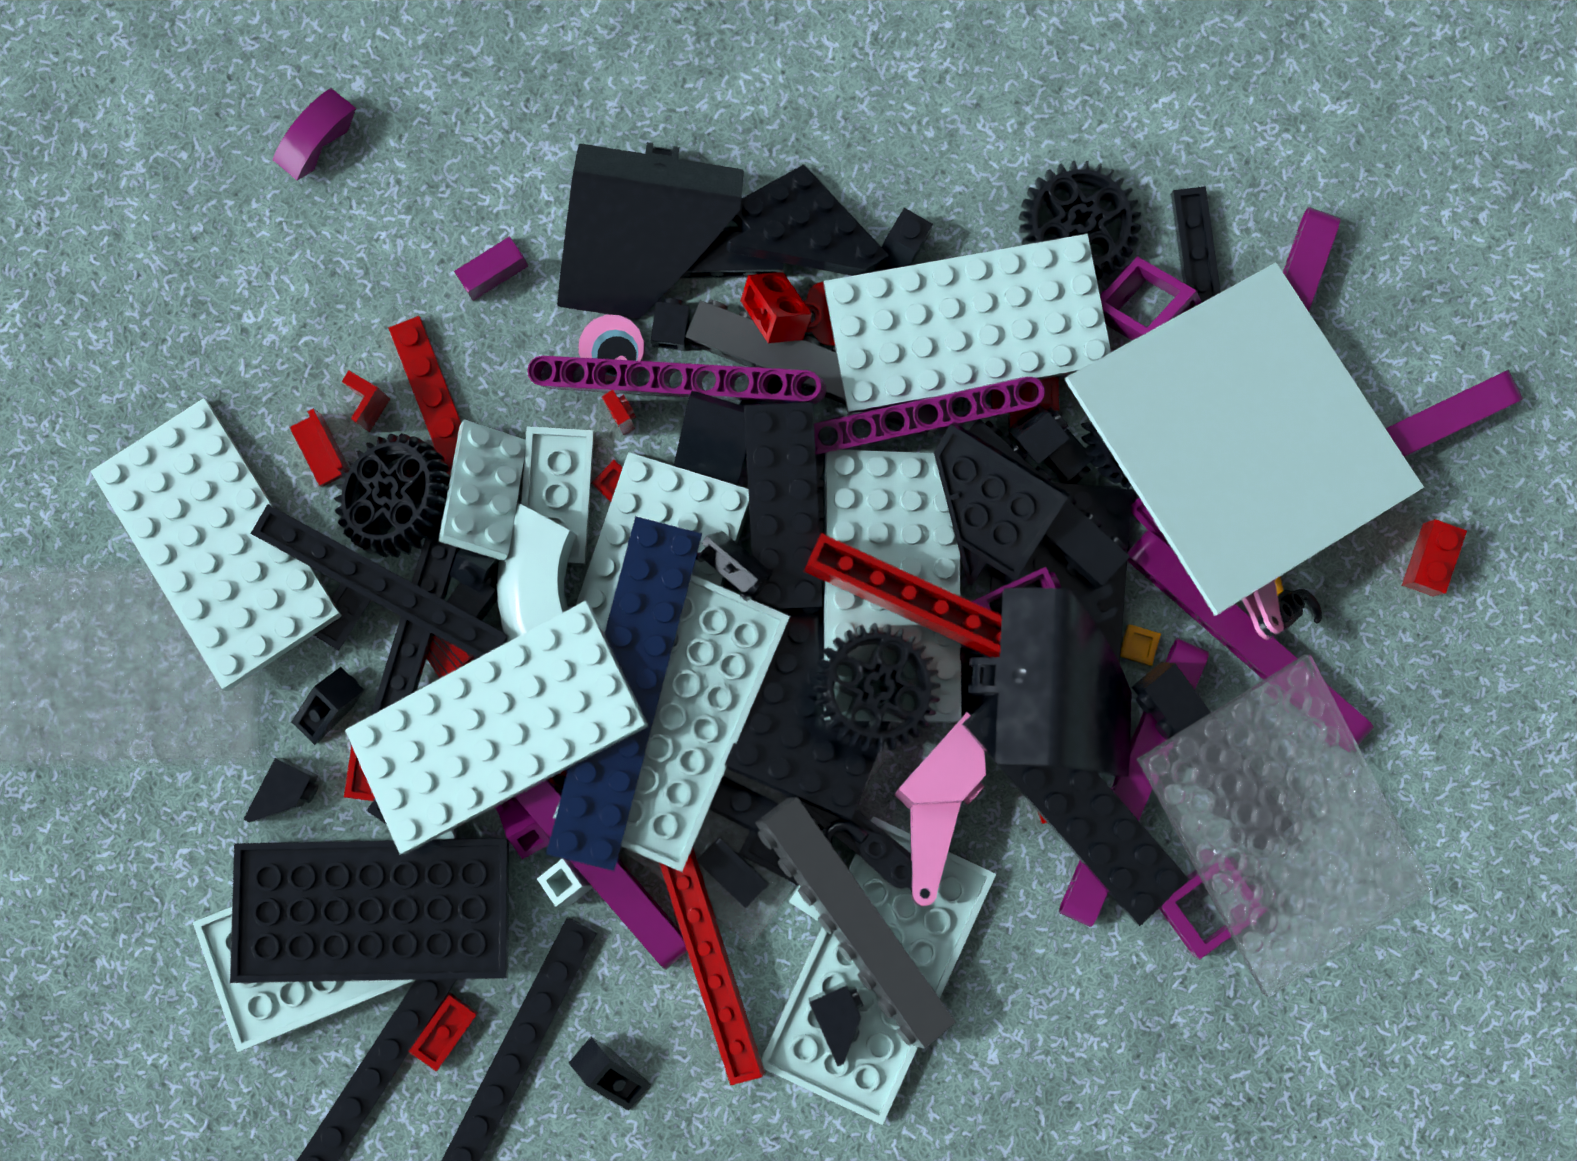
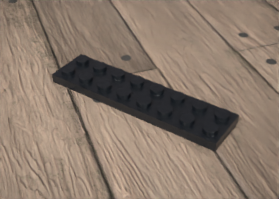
M998 695L989 698L962 723L964 728L995 763ZM996 763L1135 924L1141 926L1175 891L1189 880L1098 773L1053 766L1005 765Z

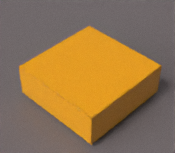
M1128 624L1121 645L1120 657L1152 666L1161 633Z

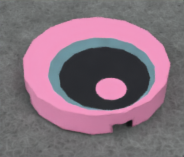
M604 315L593 319L584 328L579 339L580 358L643 361L645 342L639 328L631 320L620 315ZM609 369L606 372L605 381L616 380V369Z

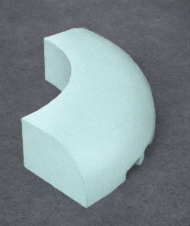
M519 503L516 505L509 554L504 561L499 560L498 606L504 633L509 636L507 642L569 610L564 592V577H566V569L572 546L578 536L569 529Z

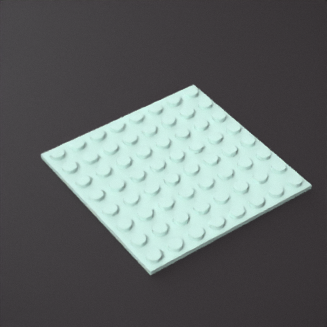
M1277 263L1266 267L1065 378L1066 383L1215 616L1424 488Z

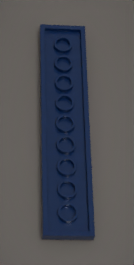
M635 516L604 634L648 726L568 768L546 852L547 855L615 871L702 533Z

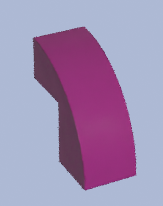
M328 89L308 105L293 122L277 147L272 160L297 181L313 172L322 147L348 132L356 108L334 89Z
M515 797L494 807L499 814L507 839L522 860L548 846L550 837Z

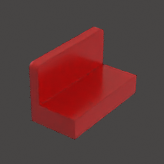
M348 370L342 383L363 398L352 415L351 420L364 430L371 432L390 398L378 387Z
M312 408L307 411L310 417L289 428L318 485L324 487L343 477L341 473H348L350 468L323 415Z

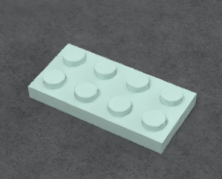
M465 419L463 420L458 432L449 490L447 492L439 536L440 542L502 561L505 560L509 554L525 456V439Z
M527 426L521 505L577 534L578 536L572 546L568 563L586 564L595 432L594 430Z

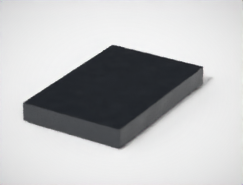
M691 391L673 466L738 486L746 456L744 406Z

